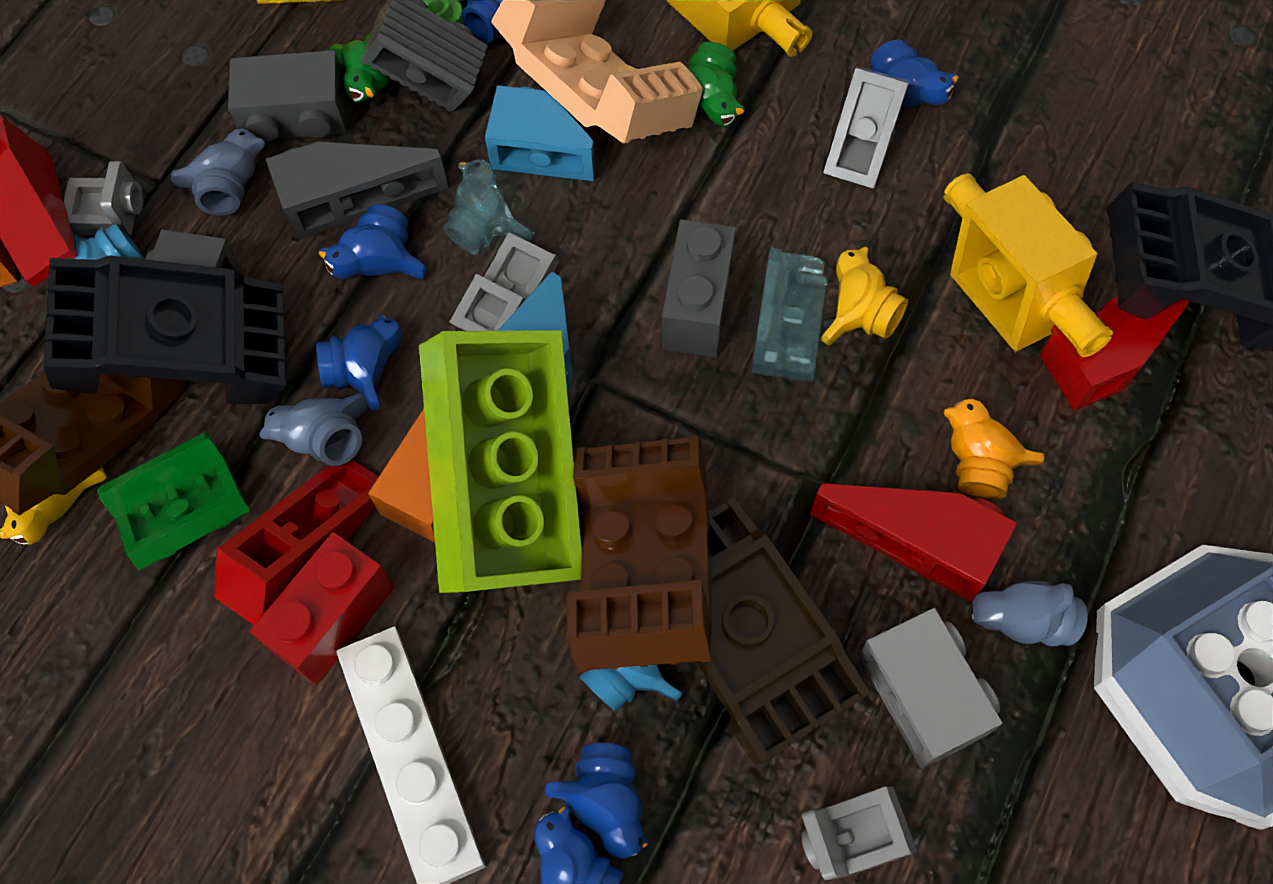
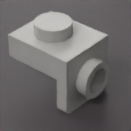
M122 161L109 162L106 178H69L64 205L71 232L75 235H95L101 227L106 230L114 223H117L128 236L132 235L135 215L140 214L143 208V192L140 184L134 181Z
M885 786L827 808H815L802 813L806 827L802 831V843L806 856L816 870L820 869L825 881L844 878L918 853L893 786Z

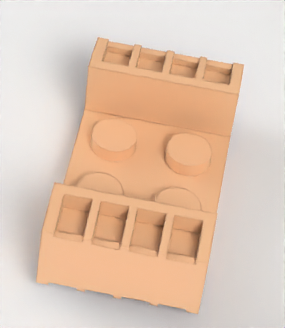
M503 0L491 23L513 48L516 64L585 127L597 125L622 143H629L630 140L638 138L645 139L646 136L654 134L658 136L667 131L675 132L676 129L684 127L686 129L692 127L703 91L699 81L681 62L636 69L621 60L611 51V45L607 41L592 34L606 0Z

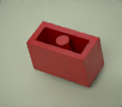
M332 532L249 632L269 651L317 686L339 659L336 650L351 644L395 587L380 564Z

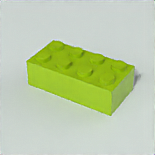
M562 330L442 331L420 344L419 354L439 593L469 592L581 580L582 548L576 485L573 480L574 461Z

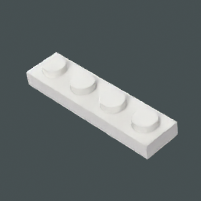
M395 626L336 650L417 884H450L485 868V862L397 628Z

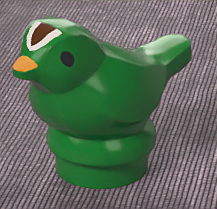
M371 32L368 33L364 41L354 40L346 45L333 44L328 49L336 51L339 63L345 67V90L348 97L355 103L372 98L389 84V75H382L380 70H373L371 65H363L361 61Z
M705 42L700 44L697 51L691 56L688 69L703 87L698 109L706 113L709 119L716 125L726 127L745 111L744 106L737 102L738 89L737 83L734 80L737 58L734 52L725 45L716 42Z

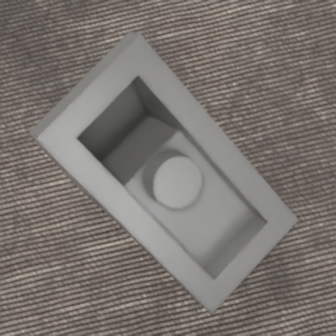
M859 66L855 68L825 165L824 174L875 188L895 134L894 128L910 81Z

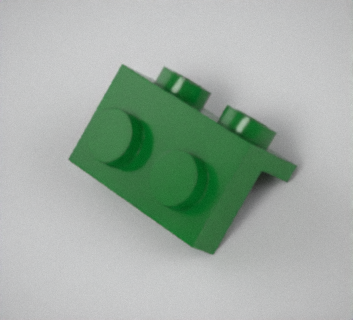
M208 433L199 434L103 484L97 489L100 501L116 520L126 555L138 571L158 560L172 556L184 546L214 530L228 526L236 518L251 511L234 472Z

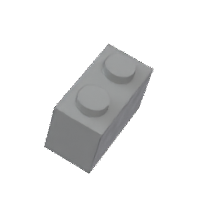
M935 608L867 640L858 655L921 769L988 736L1003 724L997 714L1000 712V705L993 689L983 678L976 679L963 657L966 655V647L961 635L952 623L948 621L943 623Z

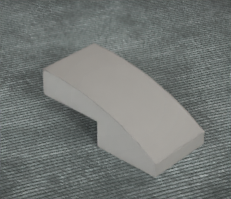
M508 232L485 276L482 277L478 274L474 276L450 323L464 331H498L543 280L556 270L560 262L556 255Z

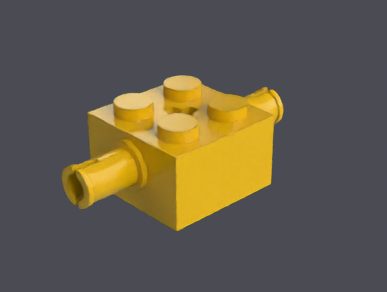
M666 0L711 42L725 45L732 51L764 31L785 50L787 55L794 57L797 55V50L802 52L813 34L807 25L802 24L790 13L791 10L801 4V0Z
M968 173L958 176L949 183L944 191L946 195L943 196V199L962 217L950 275L1010 347L1017 352L1051 335V329L1056 325L1075 346L1081 357L1091 356L1101 350L1111 340L1113 331L1108 326H1105L1082 300L1085 286L1098 254L1093 249L1089 239L1082 232L1076 231L1056 209L1052 199L1047 194L1040 192L1025 175L987 193L979 186L976 179Z

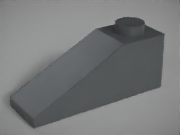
M315 142L303 147L291 148L284 153L266 158L283 211L297 240L360 219L372 205L380 204L393 208L449 189L438 149Z

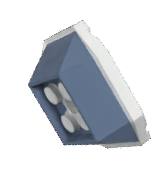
M1201 545L1105 603L1097 610L1096 632L1098 633L1095 655L1094 689L1176 802L1205 812L1235 819L1238 823L1262 830L1273 826V554ZM1237 661L1243 663L1251 670L1255 679V686L1247 683L1241 677L1237 668Z

